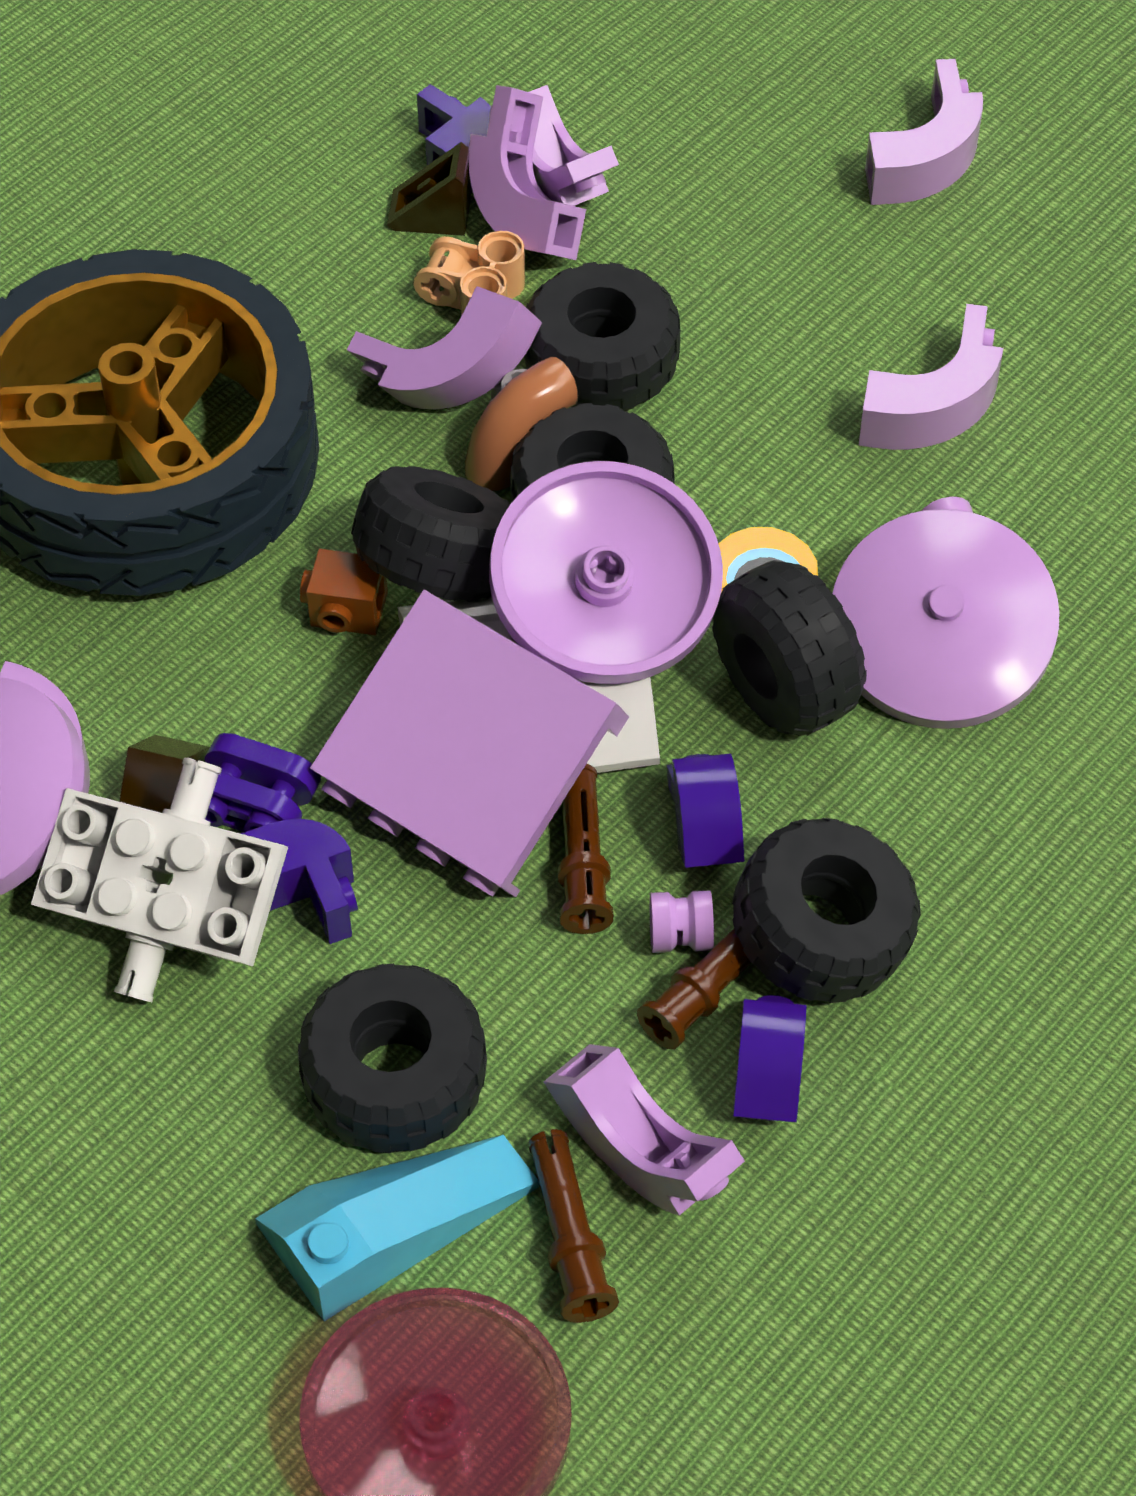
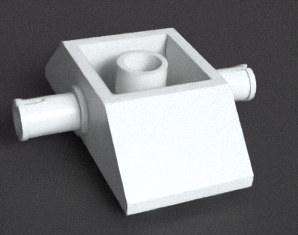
M184 757L182 762L183 767L170 809H164L163 813L66 788L31 905L126 932L125 938L131 939L114 992L151 1003L153 1002V993L166 950L173 951L174 946L249 966L254 965L288 847L285 845L210 826L211 822L205 819L217 778L221 774L222 768L199 760L195 762L196 760ZM173 874V879L170 885H168V881Z

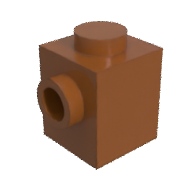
M319 549L313 570L306 569L304 571L300 586L301 603L308 604L311 627L324 628L336 633L347 631L376 636L388 594L387 578L371 570L368 564L362 561L356 553Z

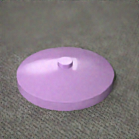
M592 461L569 465L554 470L530 484L515 498L504 513L495 533L489 563V582L494 606L501 622L515 642L573 678L597 684H620L643 680L657 675L681 661L694 649L709 628L719 602L723 581V563L716 535L710 522L694 500L674 483L657 473L635 465L613 461Z
M949 509L925 510L910 513L885 523L871 532L853 549L838 574L832 593L840 601L847 617L851 620L857 632L856 636L859 644L863 649L867 677L861 695L888 715L918 726L941 729L963 728L984 723L1003 715L1024 700L1037 686L1051 661L1059 630L1058 598L1051 576L1043 561L1015 532L992 519L971 512Z
M0 678V895L23 883L43 866L65 790L69 788L82 792L85 772L81 741L77 730L66 713L55 702L33 686L9 678Z

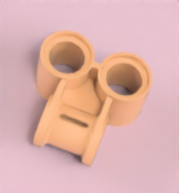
M509 231L491 232L483 236L478 245L462 242L453 237L444 236L437 238L430 247V260L427 266L417 272L413 283L415 291L425 301L436 306L460 309L461 316L476 286L513 299L520 295L525 286L523 241L518 235ZM445 252H449L448 257L444 255Z

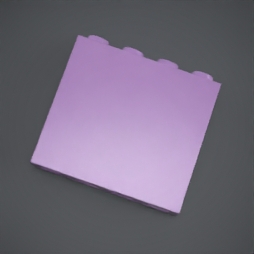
M423 590L310 769L327 780L321 790L349 808L353 806L356 799L373 808V811L368 819L389 833L398 837L403 828L421 838L415 849L445 867L450 858H453L466 866L468 870L463 879L493 897L500 887L512 896L517 897L520 889L511 884L605 733L608 731L617 737L629 716L616 702L428 591Z

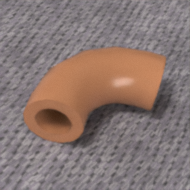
M549 357L538 362L513 378L487 405L471 434L465 459V476L468 480L491 491H499L510 487L512 457L517 443L541 419L544 420L556 410L564 407L568 409L576 404L578 398L577 386L573 375L563 361L557 357Z

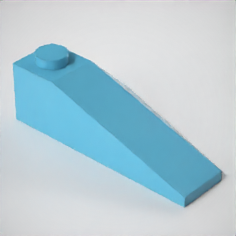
M501 1135L309 1185L255 1218V1221L322 1320L326 1321L539 1188V1181L506 1137Z

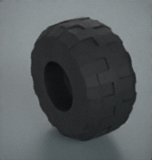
M591 262L583 263L582 266L573 269L570 267L559 272L545 284H542L534 292L529 304L527 303L526 308L542 324L524 356L526 369L549 357H557L563 361L573 375L577 386L578 398L576 404L572 407H576L578 404L592 403V405L605 406L609 404L618 406L623 411L630 410L659 394L675 373L680 353V317L677 306H675L671 295L663 286L661 287L646 273L636 268L633 270L624 267L623 264L612 262L610 264Z
M583 403L568 409L564 407L552 412V415L544 420L541 419L517 443L513 452L510 473L512 502L524 489L542 476L569 465L592 461H613L635 465L657 473L675 484L673 457L667 447V441L661 433L657 432L648 421L633 412L628 413L618 406L609 404L601 406Z
M415 466L390 467L386 471H381L366 483L352 526V541L355 543L358 556L368 564L371 570L399 586L410 588L418 593L426 590L436 597L452 601L466 600L467 602L479 601L482 598L488 599L492 597L489 582L492 544L497 527L510 503L486 487H481L465 478L447 474V472Z
M774 560L744 573L722 588L723 591L720 594L713 616L712 626L713 637L718 647L717 651L734 687L738 689L744 698V702L760 717L761 721L769 727H774L780 733L808 736L855 709L864 690L863 686L867 677L863 649L856 636L857 632L843 610L842 604L817 575H813L808 571V568L800 564Z
M830 818L794 821L779 830L776 829L766 837L746 863L736 885L732 901L734 913L732 921L735 934L738 936L743 952L752 965L754 964L766 976L765 978L777 987H781L797 997L811 1001H828L829 1003L846 1002L849 999L860 996L862 998L875 991L882 982L887 981L913 945L918 932V920L921 916L920 900H918L915 882L909 869L898 858V854L887 843H883L872 835V832L857 825H850ZM803 895H816L830 901L841 910L849 925L835 924L822 919L809 907Z
M381 964L376 965V967L357 970L344 976L343 979L330 988L328 987L316 999V1003L305 1016L301 1026L300 1044H298L300 1078L307 1102L311 1104L315 1117L326 1129L328 1128L336 1134L340 1140L354 1147L358 1146L373 1150V1152H411L426 1148L427 1145L442 1138L445 1139L458 1129V1126L467 1116L471 1115L478 1104L481 1089L484 1087L487 1065L486 1042L476 1008L472 1001L459 990V986L448 978L441 977L429 971V969L415 965ZM395 1043L412 1046L424 1053L419 1062L405 1070L393 1072L373 1070L361 1062L368 1053L378 1047Z

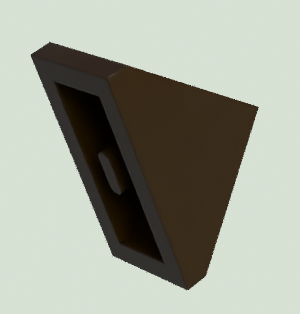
M460 142L393 189L387 226L393 231L465 236L471 202L469 147Z
M153 735L129 746L119 802L163 813L164 809H170L182 771L184 757L196 760L195 762H198V760L205 762L204 758L210 747L160 735Z

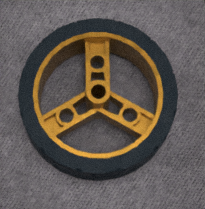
M137 249L92 255L86 261L79 258L47 269L10 290L6 299L1 297L0 548L10 558L16 556L21 559L18 564L50 582L87 592L93 589H100V594L142 596L180 590L188 585V583L192 582L193 586L230 573L263 552L269 542L274 543L297 518L312 489L320 448L314 408L313 383L305 341H299L297 334L302 332L287 307L262 284L255 285L251 283V277L222 262L187 253L172 255V251ZM93 369H99L101 382L65 384ZM220 372L245 388L259 402V407L253 420L237 440L212 459L184 424L183 420ZM116 459L119 476L123 485L113 486L80 482L54 474L38 465V463Z

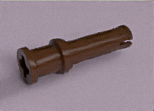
M589 764L585 765L563 800L566 857L563 858L558 866V882L564 887L565 904L560 909V924L564 929L578 934L601 932L610 927L614 917L613 907L606 899V885L611 879V868L604 856L601 855L596 786L597 771ZM585 909V916H580Z
M734 928L694 967L680 968L671 976V986L655 1001L647 1000L637 1009L638 1021L643 1030L660 1046L673 1050L679 1047L685 1041V1031L700 1016L708 1017L718 1008L719 994L751 964L743 952L742 944L735 934Z
M557 1129L551 1130L553 1141L551 1154L545 1132L542 1131L529 1140L528 1148L533 1157L554 1240L547 1257L551 1269L559 1273L564 1298L560 1302L561 1314L564 1319L570 1322L594 1321L612 1313L619 1304L615 1288L608 1285L602 1264L606 1256L605 1245L598 1235L590 1231L568 1145L567 1133Z

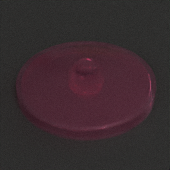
M423 1288L395 1294L371 1304L347 1320L329 1338L314 1360L306 1378L300 1405V1434L303 1453L308 1471L321 1496H548L562 1472L571 1439L572 1412L568 1381L563 1366L546 1337L533 1323L510 1306L477 1292L455 1288Z

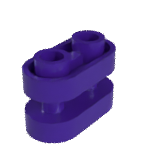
M219 734L215 737L204 758L206 763L222 768L221 774L217 778L205 820L211 822L210 826L218 827L224 825L247 832L280 820L302 819V812L298 805H306L312 800L321 782V775L310 769L312 763L297 754L236 734Z

